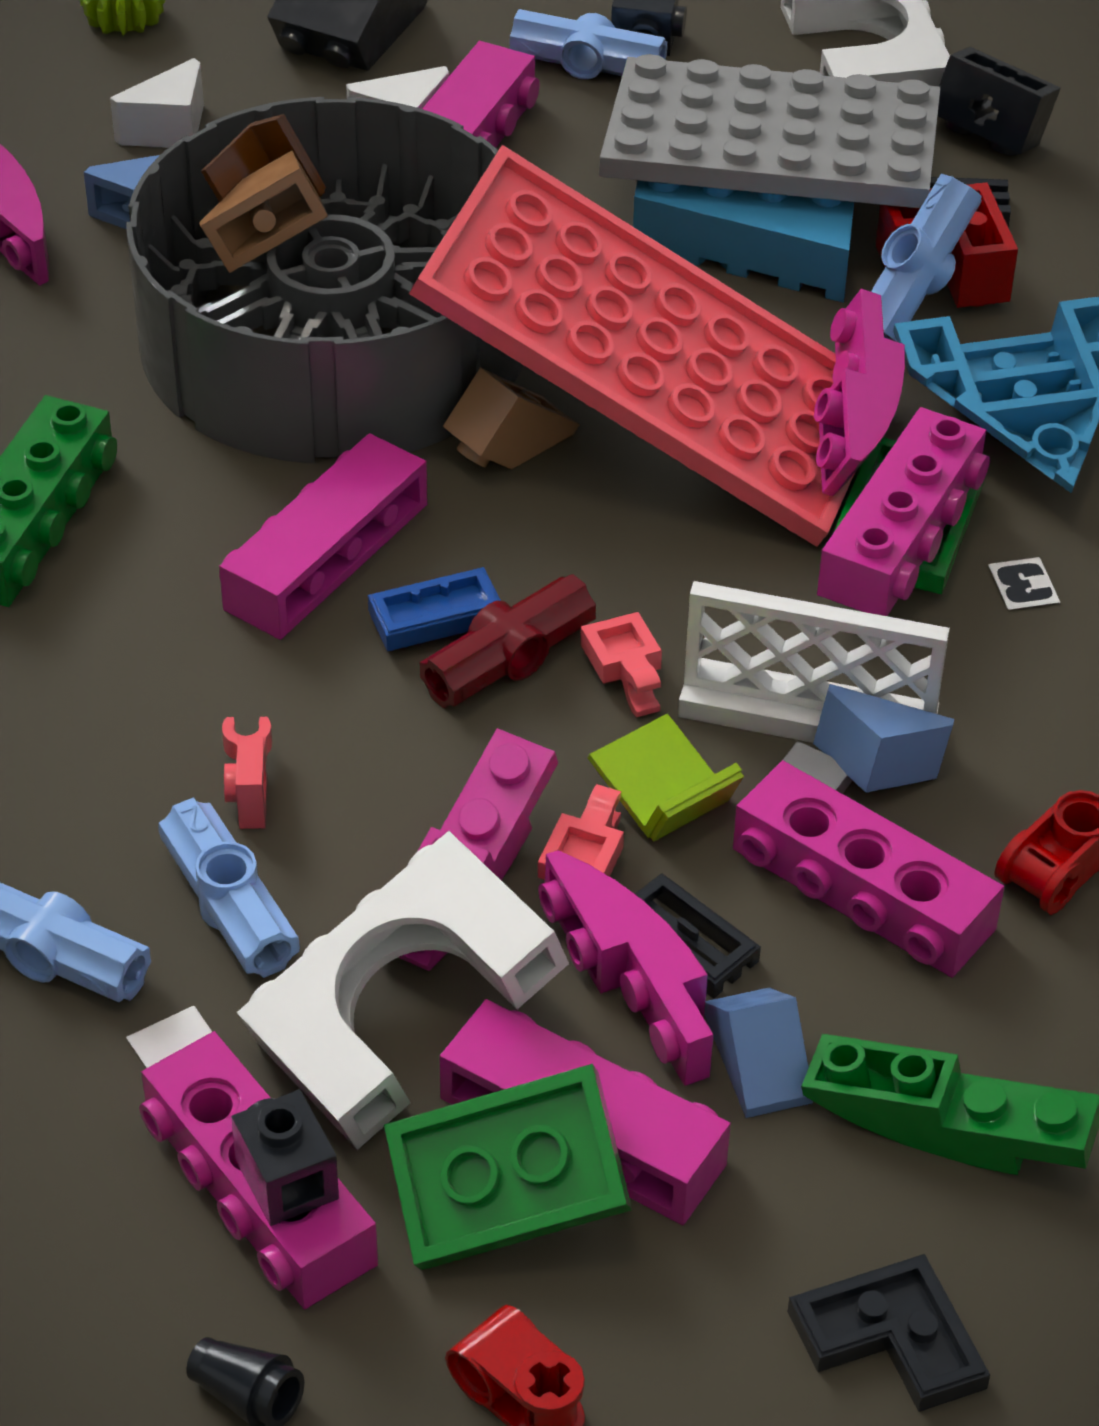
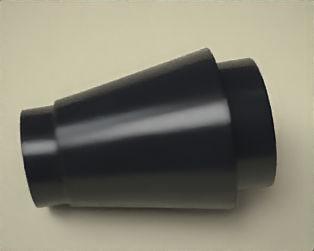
M205 1337L196 1344L188 1358L186 1367L187 1377L190 1380L198 1383L200 1387L251 1426H283L294 1415L304 1392V1375L300 1370L294 1368L289 1356L225 1341H217L211 1337Z

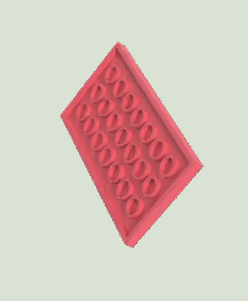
M502 145L419 275L409 294L481 338L484 342L492 345L536 374L581 400L589 407L631 431L639 438L660 449L689 469L710 480L739 500L768 516L789 531L818 547L829 533L853 478L852 476L834 496L823 494L821 467H818L816 463L820 438L819 422H816L814 419V409L822 390L833 385L832 375L836 363L835 353Z

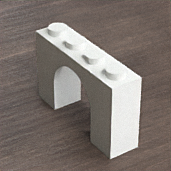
M781 0L780 8L792 35L839 30H860L880 35L889 40L871 45L823 49L820 73L823 76L847 78L851 75L862 74L870 76L876 81L900 83L904 80L914 79L923 81L929 86L939 87L950 55L945 47L941 28H936L931 19L927 0Z
M450 831L446 832L434 844L425 846L415 853L406 868L381 889L367 894L350 916L329 934L322 935L312 941L305 949L302 957L275 980H270L261 985L253 993L249 1002L237 1011V1014L260 1047L357 1150L380 1131L384 1124H388L411 1103L393 1072L354 1031V1012L359 995L369 979L380 968L402 955L416 951L438 950L452 953L469 962L516 1009H519L569 965L554 930Z

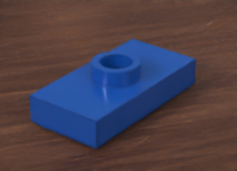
M484 567L367 595L368 611L387 651L468 632L472 620L481 609L496 600L501 601Z

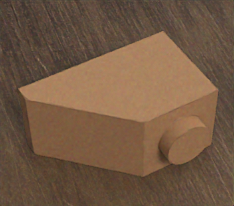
M290 151L243 178L199 223L226 269L231 273L325 219L328 215L319 195L294 152Z
M480 368L443 427L461 441L456 449L474 463L486 467L489 461H493L507 468L514 469L573 435L580 424L543 396Z

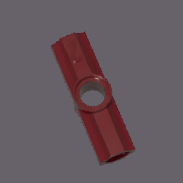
M570 574L567 577H559L512 607L505 601L496 600L478 612L472 620L467 634L419 662L420 678L425 683L430 697L444 709L450 705L455 707L505 675L514 681L528 678L543 664L550 647L581 629V626H585L596 619V603L591 598L586 584L574 574Z

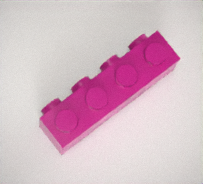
M920 407L822 549L817 595L862 612L888 616L899 598L907 600L916 584L919 566L923 561L929 563L933 561L942 541L943 529L947 524L952 526L957 524L966 503L967 492L970 488L978 490L985 479L990 462V457L983 454L986 429L963 422L955 417L946 416Z

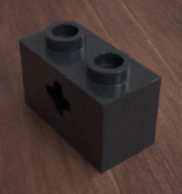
M968 47L951 54L939 84L940 95L937 116L944 119V125L952 131L966 135L974 133L990 140L989 146L997 152L1011 156L1021 155L1040 145L1061 87L973 47Z

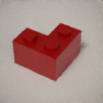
M988 183L966 184L982 196V202L951 252L955 257L956 265L947 286L957 308L1010 302L1018 247ZM880 205L876 248L880 258L884 244L889 236L899 227L911 224L920 208Z

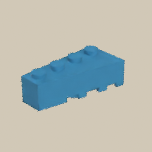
M637 180L634 196L633 227L693 265L698 266L706 259L716 261L727 269L726 273L747 278L750 271L779 277L778 286L800 291L802 283L826 289L825 298L844 303L854 202Z

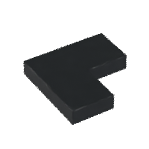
M925 1254L789 1297L787 1312L817 1372L887 1350L918 1412L988 1388L990 1373Z

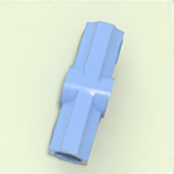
M519 9L514 17L510 34V49L534 55L537 60L561 64L566 72L578 79H591L600 72L622 76L627 57L637 58L646 54L658 55L665 60L667 57L668 41H665L664 37L615 28L609 19L597 13H587L580 16L577 20Z
M941 173L912 223L905 224L896 229L884 244L881 258L886 267L871 291L881 295L884 338L897 342L893 332L894 324L911 321L925 296L934 294L945 287L955 271L956 260L951 252L982 202V196L972 187L952 176Z
M193 797L173 805L167 817L159 822V835L198 896L202 919L210 927L221 932L247 974L257 973L265 978L284 970L289 960L300 950L299 938L259 878L254 853L246 846L234 840L211 803L197 802Z
M0 882V950L4 951L6 958L20 973L41 983L50 982L58 975L117 1002L123 999L131 1001L144 984L147 969L151 964L148 946L93 923L84 908L65 894L55 891L47 892L41 899H37Z

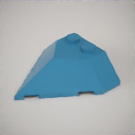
M1099 297L1059 302L1051 332L960 344L950 316L894 324L893 332L897 342L905 344V365L910 376L981 428L986 429L988 433L1072 493L1099 423Z

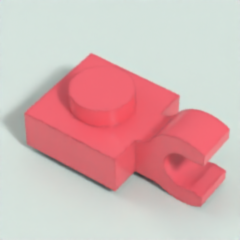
M639 612L581 626V647L602 683L622 681L628 705L635 717L659 712L660 704L654 696L653 689L661 687V681L656 670L661 669L662 650Z
M267 716L260 717L258 731L252 735L244 736L235 732L234 717H226L222 724L224 751L230 758L236 760V763H225L224 765L225 802H237L239 829L265 828L267 801L266 761L267 755L272 748L270 720Z
M597 784L589 797L581 818L564 813L561 814L538 860V878L545 880L546 854L557 850L593 866L610 877L624 846V831L617 830L621 819V812L615 811L621 798V791Z

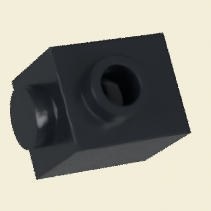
M614 0L611 22L618 29L664 37L665 41H668L667 56H670L675 36L683 37L687 7L678 6L679 0Z
M300 1089L276 1099L260 1100L251 1105L247 1110L231 1116L235 1159L270 1226L339 1199L336 1154Z

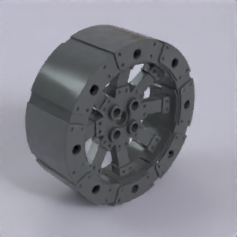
M310 97L263 104L216 119L205 124L204 129L191 136L186 135L175 142L148 167L140 178L128 206L130 222H126L140 358L145 375L155 393L176 416L181 418L186 415L193 420L196 430L235 449L278 460L315 463L316 457H339L343 452L351 450L369 433L407 452L425 448L453 436L443 425L480 368L515 383L523 365L452 320L434 311L423 302L411 296L409 292L498 150L481 136L476 137L464 130L463 125L436 113L396 102L348 97L347 99ZM284 114L326 186L325 193L320 196V199L328 217L229 273L199 223L219 203L201 170L250 123ZM220 285L248 286L214 304L210 302L202 305L211 290H217ZM261 325L265 330L278 328L274 337L253 333L252 330ZM380 327L393 330L391 333L383 334Z

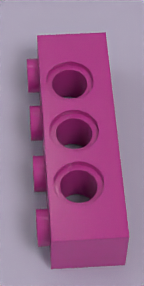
M784 760L736 805L733 850L742 854L753 865L764 867L795 885L806 896L818 899L851 918L862 929L875 932L907 951L918 962L931 965L951 978L959 972L997 929L1004 885Z
M215 1031L141 1071L145 1102L139 1105V1110L147 1129L158 1142L167 1139L178 1152L177 1156L181 1169L190 1184L198 1191L206 1187L217 1201V1209L225 1227L235 1239L241 1240L244 1237L248 1239L257 1251L258 1262L265 1277L276 1290L281 1291L287 1288L305 1310L378 1266L376 1223L339 1179V1199L292 1217L301 1220L293 1222L282 1221L272 1226L269 1225L235 1159L231 1116L247 1110L254 1103L268 1099L270 1096Z

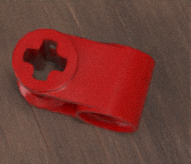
M1077 790L1059 797L1057 802L1028 829L1022 830L1008 843L997 861L994 871L995 878L1005 885L1012 882L1019 885L1040 900V908L1048 914L1053 915L1059 912L1071 900L1075 892L1099 871V795L1091 791Z
M507 1304L501 1306L446 1352L445 1360L447 1367L461 1390L477 1404L485 1406L507 1426H585V1414L583 1406L579 1402L585 1387L582 1367L573 1357L567 1355L543 1335L533 1322L514 1306Z

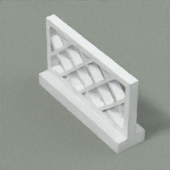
M694 581L689 596L684 685L679 698L678 717L813 743L830 684L938 714L939 695L950 628ZM705 606L728 610L739 621L722 629L704 612ZM776 619L792 622L802 632L784 640L768 623ZM840 631L857 634L866 644L847 652L832 635ZM751 632L768 649L751 657L734 640ZM907 643L932 648V653L930 656L911 664L896 647ZM813 644L831 660L815 669L797 653ZM718 649L732 663L701 657ZM879 656L894 673L876 681L860 664ZM781 661L795 675L764 669ZM845 673L858 687L828 682L827 680ZM908 685L921 699L892 694L890 692Z

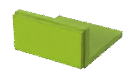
M668 713L590 753L587 757L606 784L612 789L621 791L620 802L644 834L651 838L653 842L728 802L744 778V775L741 773L742 769L737 762L714 774Z

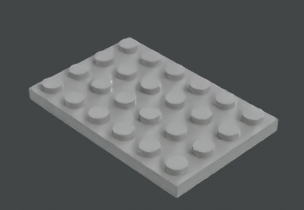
M652 54L641 55L637 58L627 57L600 155L599 177L921 208L930 193L940 87L929 86L923 81L914 79L904 80L900 83L876 81L874 78L862 74L844 78L823 76L820 72L809 69L798 70L792 73L771 71L769 68L757 64L745 65L739 68L719 66L715 62L705 59L693 60L687 63L666 61L663 57Z

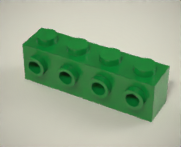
M45 395L0 456V605L10 607L23 586H29L33 582L38 565L50 547H55L59 544L66 524L77 508L81 509L86 505L91 488L102 472L108 471L112 467L117 454V440L115 437H112L109 411Z

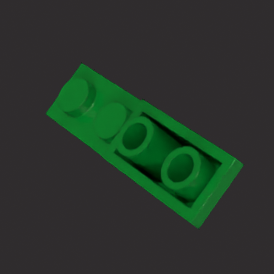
M823 1033L801 1086L803 1096L873 1133L905 1146L960 1163L1018 1175L1023 1159L1086 1169L1099 1129V1094L961 1073L958 1054Z

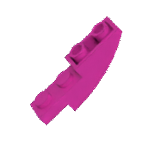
M0 144V252L7 258L15 270H22L40 286L49 281V259L41 203L35 187L23 167Z
M860 289L847 308H841L833 319L830 330V338L835 342L836 356L832 375L833 385L822 390L814 409V419L816 422H819L820 438L816 463L818 467H821L822 493L829 496H834L849 481L882 439L895 415L902 392L905 370V344L884 338L881 295L864 289Z
M497 728L442 828L438 830L431 827L418 851L425 846L434 844L446 832L450 831L502 881L532 830L529 816L558 765L555 751ZM423 950L408 953L398 958L430 971L448 952Z
M559 850L546 854L545 883L540 884L538 888L541 906L547 919L551 923L559 921L566 933L567 948L577 970L580 972L588 971L600 994L621 987L623 997L630 1010L634 1013L641 1011L648 1023L651 1043L657 1057L664 1064L671 1062L684 1086L709 1078L713 1033L704 1020L708 974L690 948L649 905L615 879Z

